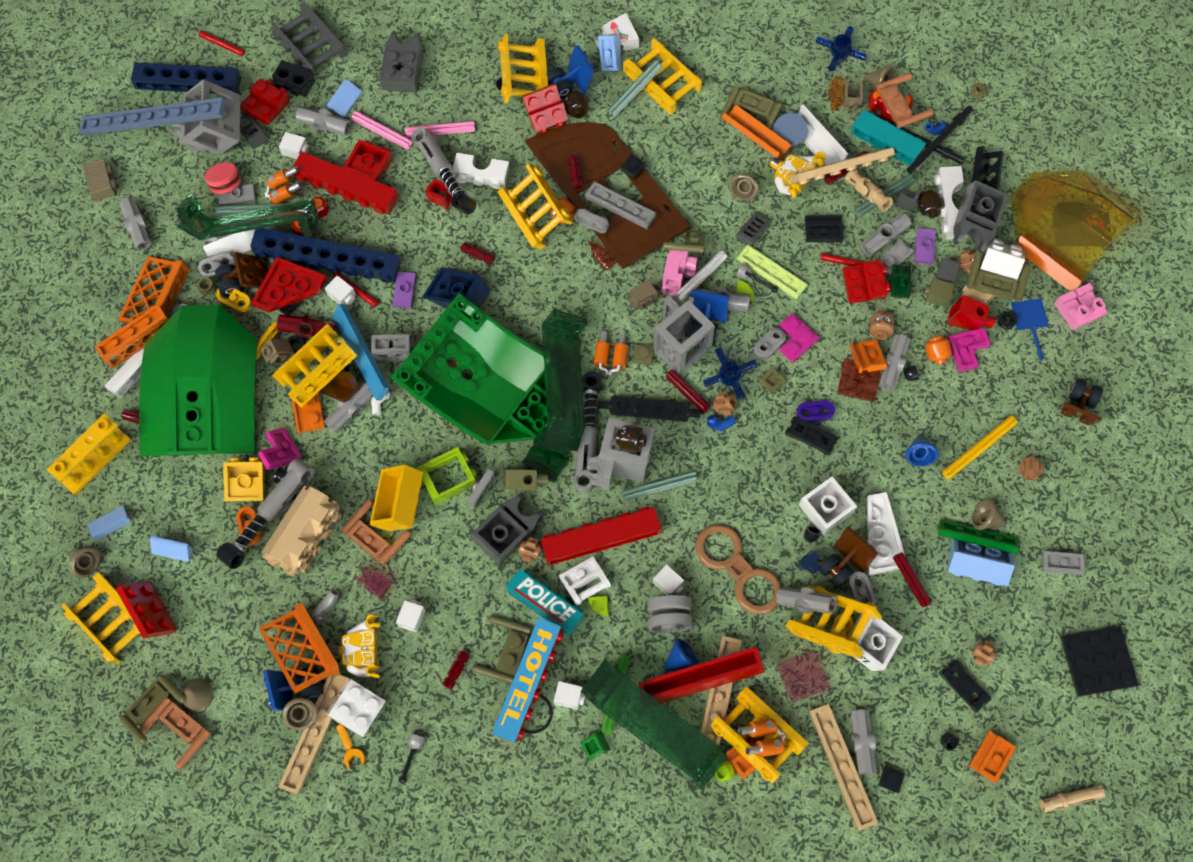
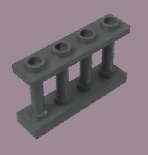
M304 1L299 5L301 13L298 17L281 28L274 22L271 24L273 28L272 34L277 41L279 39L282 41L281 44L287 52L291 51L294 61L296 63L300 62L302 64L301 67L311 71L315 77L314 67L332 55L336 56L338 54L342 59L347 56L344 45ZM303 21L310 23L308 28L290 40L285 35V33ZM313 32L320 34V38L300 51L294 46ZM328 43L330 45V49L310 62L304 57L322 44Z

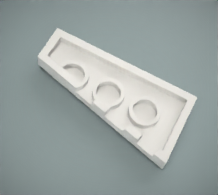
M887 492L869 495L866 498L867 542L878 552V555L868 567V576L899 570L893 560V556L900 552L904 555L905 553Z

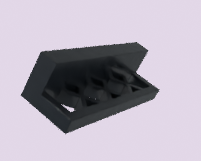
M984 146L977 147L972 183L976 180L999 190L1004 158L1003 151L988 153ZM998 157L997 161L991 166L989 164L990 158ZM995 172V177L988 181L987 176Z

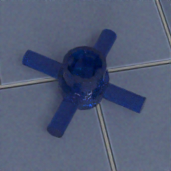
M851 26L847 28L845 34L836 36L833 42L819 36L816 39L817 44L830 48L833 56L828 67L830 71L835 70L839 60H844L848 56L862 61L866 59L867 54L852 49L850 37L854 28Z
M721 347L717 348L715 353L722 366L719 369V374L703 380L705 388L721 381L725 386L733 387L739 400L745 398L746 396L738 381L741 378L742 372L757 367L756 360L738 365L736 362L727 360ZM729 371H732V372H733V374H734L733 377H731V374L729 373Z

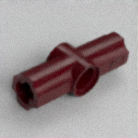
M279 314L277 331L295 333L301 337L308 338L316 335L326 324L334 331L336 325L335 322L314 319L309 315L297 317ZM307 324L310 326V329H306L302 325Z

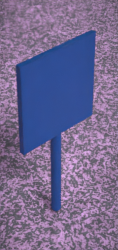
M1042 299L1011 302L1013 313L1017 318V330H1032L1039 359L1043 360L1035 328L1049 327Z

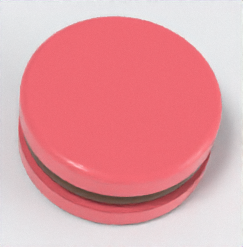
M224 162L211 167L205 173V181L212 193L225 194L239 186L241 176L238 174V170L233 163Z

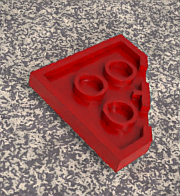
M276 257L251 304L253 307L270 313L318 295L327 277Z

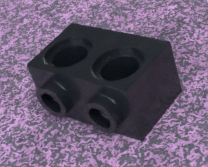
M281 60L272 74L273 81L278 89L283 87L295 96L301 95L306 97L315 83V78L311 71Z

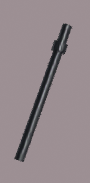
M967 106L953 118L950 125L906 169L909 174H912L958 125L960 126L966 121V117L973 111L972 107Z
M875 114L880 119L886 120L890 122L893 126L897 127L895 123ZM903 127L899 128L905 130L908 134L914 137L920 138L923 142L926 143L925 147H928L932 143L931 141ZM938 146L934 150L941 154V157L947 160L949 158L959 164H962L965 159L952 152L953 150L948 147Z

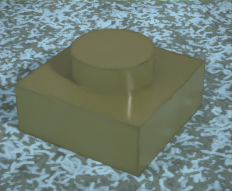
M635 344L633 364L652 365L653 346Z
M773 367L759 379V383L772 395L786 382V379Z

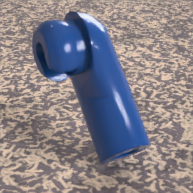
M938 121L936 126L931 122L925 125V130L932 136L941 134L947 128L945 121H941V123Z
M710 415L707 418V425L718 431H724L736 424L732 415L724 420L717 419L715 415Z

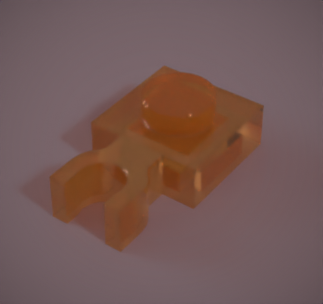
M835 76L828 86L829 101H831V110L838 111V106L843 105L841 95L844 93L842 77Z

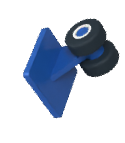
M579 45L574 47L567 67L569 70L568 74L560 67L553 68L547 73L548 86L556 84L560 99L567 97L573 91V83H576L580 91L585 94L594 73L592 64L589 63L585 52L582 51Z
M692 290L693 305L709 320L727 321L729 296L703 290ZM696 319L692 321L689 337L702 327ZM713 323L715 328L712 346L715 345L719 329L717 323Z
M309 667L300 669V671L308 672ZM313 667L311 673L319 674L318 668ZM264 670L263 681L267 687L269 705L272 710L283 711L285 705L293 700L292 693L294 692L283 672ZM296 674L295 681L298 684H295V686L303 683L306 676ZM313 684L298 692L299 698L309 700L319 698V695L324 693L321 684Z

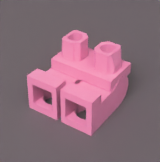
M671 250L668 253L663 274L662 294L674 295L678 293L682 288L684 277L692 278L695 275L697 257L688 256L687 251Z
M1090 283L1058 297L1054 303L1072 330L1099 319L1108 313L1102 298L1095 297Z

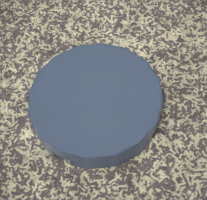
M787 113L776 120L772 131L793 145L790 148L792 149L797 148L806 140L808 125L799 114Z

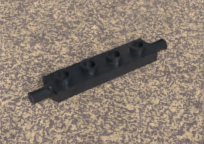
M612 396L610 402L598 401V408L609 409L610 415L687 422L689 417L700 418L701 410H691L689 404L685 402Z

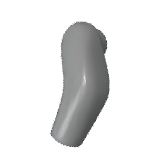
M330 589L326 597L311 613L310 617L315 624H322L325 620L324 615L334 608L339 597V592L336 589Z

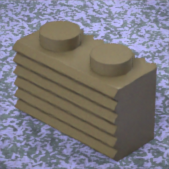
M104 159L82 165L88 190L94 201L116 195L114 189L117 188L114 178H111L110 175L113 174L110 163L107 164Z

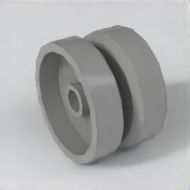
M667 595L647 600L648 613L653 615L648 618L649 631L673 633L684 632L693 628L692 616L687 614L692 609L691 598L680 595Z

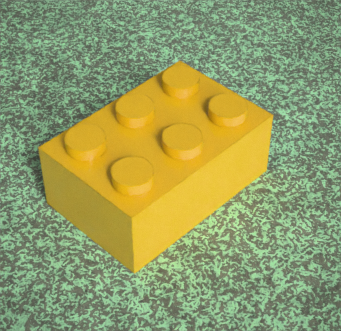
M407 465L381 469L370 521L371 526L389 532L412 528L415 521L414 516L418 504L419 491L422 485V471Z

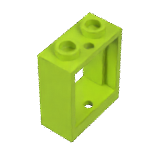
M458 447L416 467L417 470L423 472L422 481L435 506L473 487L476 483L475 479L478 478L474 468L469 469L467 465L469 459L464 451L460 452ZM458 459L468 480L438 494L428 473Z

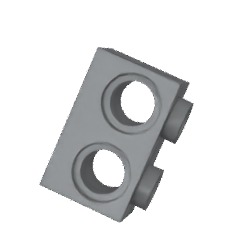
M410 334L372 335L371 353L376 362L404 361L412 352Z

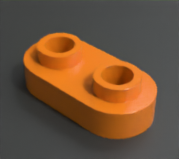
M243 507L236 514L240 534L243 533L244 527H248L250 524V520H244L245 516L250 515V520L256 517V512L251 507ZM261 529L259 534H256L253 538L254 541H250L247 545H256L260 542L262 538Z

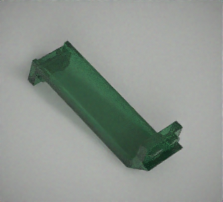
M194 193L189 194L176 208L177 216L181 220L176 227L199 240L299 221V229L303 232L304 237L307 238L312 237L321 223L313 199L210 218L202 212Z
M555 309L542 323L547 421L544 429L533 440L534 447L542 448L543 450L569 454L571 451H578L585 429L579 334L588 323L587 318Z
M604 659L580 691L597 709L694 779L695 785L701 790L704 789L728 757L723 747L626 677L618 669V664L613 660L609 662Z

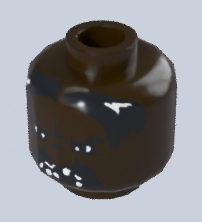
M572 91L564 100L567 113L571 117L579 119L584 117L589 111L587 98L582 92Z
M927 190L921 193L917 200L921 215L929 216V218L939 216V212L944 208L940 194L934 192V190Z
M624 425L622 429L618 430L616 444L619 445L621 450L639 452L642 446H646L647 435H644L641 427Z

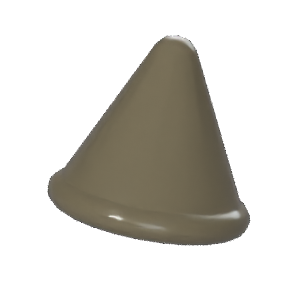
M887 65L884 68L867 74L865 80L876 88L875 85L895 78V70L891 65Z
M751 172L737 174L729 181L730 192L738 199L747 201L755 198L758 194L759 186Z
M990 499L982 500L975 507L972 514V525L977 530L1004 527L1006 525L1003 516L995 503Z
M85 547L72 549L69 552L70 572L75 577H88L100 565L101 555L96 548Z
M192 679L185 683L181 689V692L186 696V701L181 703V705L189 712H202L212 702L213 689L210 683L204 679Z
M293 699L285 705L282 711V719L293 730L307 729L316 721L317 707L309 699Z

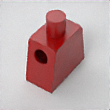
M963 295L950 308L947 325L972 331L980 329L982 326L993 328L996 318L988 315V305Z

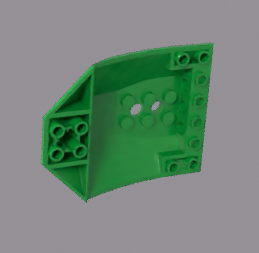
M458 293L390 378L436 414L486 445L540 439L562 410L554 357L548 356L511 333L460 293ZM447 360H456L457 366L455 368L449 367ZM463 370H470L472 378L465 379L462 376Z
M221 305L181 306L145 343L141 364L139 398L140 456L256 453L255 377L258 340ZM191 391H195L198 394V399L195 402H190L187 398L188 393ZM192 410L197 413V418L194 421L188 419V413Z

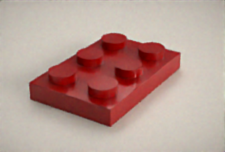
M150 581L120 584L116 588L118 595L143 639L169 635L177 630Z

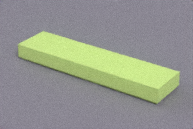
M747 245L737 257L738 261L748 265L753 271L795 299H798L808 286L807 283L750 245Z

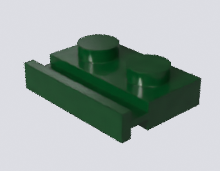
M538 440L531 447L525 459L522 460V464L526 467L537 470V473L547 474L548 480L553 483L569 462L568 458Z

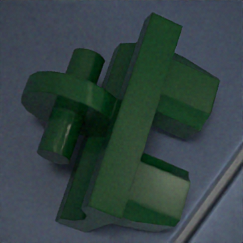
M892 264L890 297L898 299L910 298L911 266Z

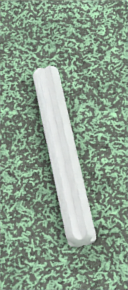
M722 250L719 251L678 291L680 294L678 298L681 301L685 300L693 289H696L726 260L727 254Z

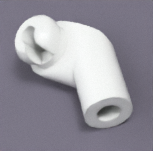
M389 391L386 392L382 400H375L374 396L371 398L373 415L382 414L381 403L389 399Z

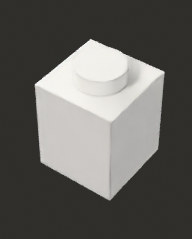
M285 132L279 149L283 156L297 159L301 151L308 154L309 145L305 137Z
M338 276L324 288L327 295L337 304L351 305L355 300L356 294L354 289Z
M667 564L653 578V584L665 595H679L684 590V587H682L684 580Z
M405 600L396 621L398 627L417 633L426 611L422 603L416 600H411V602Z
M559 681L554 704L578 710L579 705L583 706L586 694L582 693L583 687Z

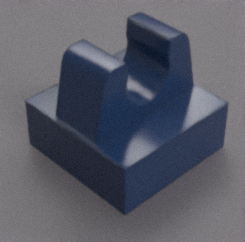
M815 551L808 552L795 566L800 571L807 569L811 574H816L820 568L816 560L820 556Z

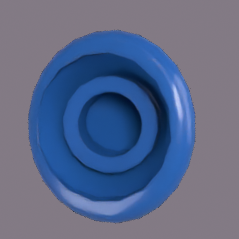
M917 435L905 453L906 460L910 464L920 467L933 464L939 456L938 449L923 435Z
M677 638L665 662L664 669L665 671H672L697 665V656L684 640Z

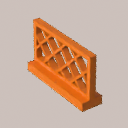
M148 256L118 320L130 323L153 306L150 307L149 301L156 297L158 298L156 304L162 308L168 317L190 269L180 260L172 262ZM151 262L156 263L158 268L149 272L148 268ZM172 267L170 273L165 275L163 270ZM161 272L162 277L154 281L152 276ZM149 278L151 283L142 287V281ZM165 281L163 288L158 291L156 286ZM153 288L155 293L146 297L145 292ZM142 294L143 299L134 303L135 296ZM146 303L148 309L139 313L137 308ZM134 309L136 315L131 318H125L127 312Z
M302 602L295 605V610L259 627L260 633L294 694L330 675L335 677L340 674L336 660ZM295 617L297 621L295 628L285 626L287 620ZM272 628L279 629L276 637L267 636L266 631ZM283 630L293 632L290 641L280 639ZM296 633L305 635L304 643L294 642ZM278 643L288 645L285 653L275 650ZM291 646L301 648L299 656L289 654ZM305 649L315 652L313 659L302 657ZM287 658L297 660L294 669L284 666ZM300 662L310 663L308 672L298 670ZM314 664L323 666L325 670L320 674L311 673ZM296 674L306 676L303 683L295 686L293 680Z

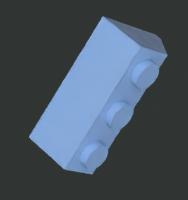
M952 539L948 559V572L956 576L971 577L977 581H988L998 586L1009 585L1015 567L1013 553Z

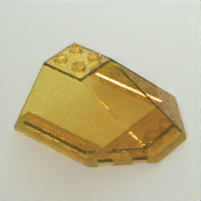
M1084 170L1033 172L1010 196L1017 242L1019 243L1018 240L1022 235L1028 233L1084 277L1118 235L1128 225L1132 226L1142 215L1140 211Z

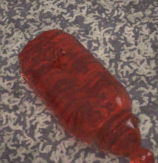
M592 241L589 242L593 257L604 269L608 271L616 264L615 260L603 247L593 244Z

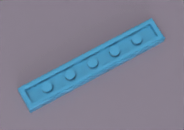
M339 304L332 318L345 343L358 355L354 360L375 400H382L389 386L346 305Z

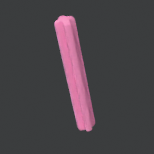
M354 111L351 116L353 121L407 150L413 145L411 139L358 111Z
M474 121L405 128L406 137L411 138L414 130L419 127H423L433 135L474 132L475 123Z

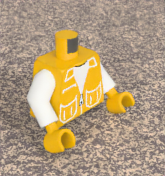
M817 152L814 156H794L791 154L784 161L774 157L770 166L776 170L774 180L779 193L791 195L792 198L801 193L802 188L807 183L798 184V182H791L789 175L816 168V164L823 166L824 162L822 160L827 159L823 152Z
M368 615L365 621L349 630L347 635L342 636V646L331 647L334 659L342 658V664L347 668L348 672L359 678H379V675L375 674V671L381 668L377 665V632L375 629H372V627H380V623H374L375 619L379 617L378 615Z

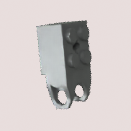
M392 31L385 45L379 80L382 90L417 93L423 56L420 33H416L409 43L402 44L398 42L396 31Z
M976 180L967 186L953 227V244L958 245V243H961L967 234L974 238L976 251L984 253L988 243L994 238L996 229L999 227L1009 195Z
M522 492L516 497L506 500L472 532L471 540L499 566L521 545L523 540H526L534 532L537 523L544 516L542 510L532 516L520 514L518 507L525 496ZM496 534H498V536L502 534L503 538H497Z

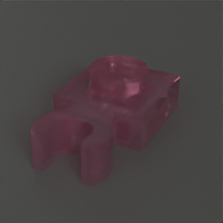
M361 567V571L365 573V576L363 578L355 576L354 578L360 584L366 583L364 589L382 599L392 585V582L376 571L371 576L366 568Z

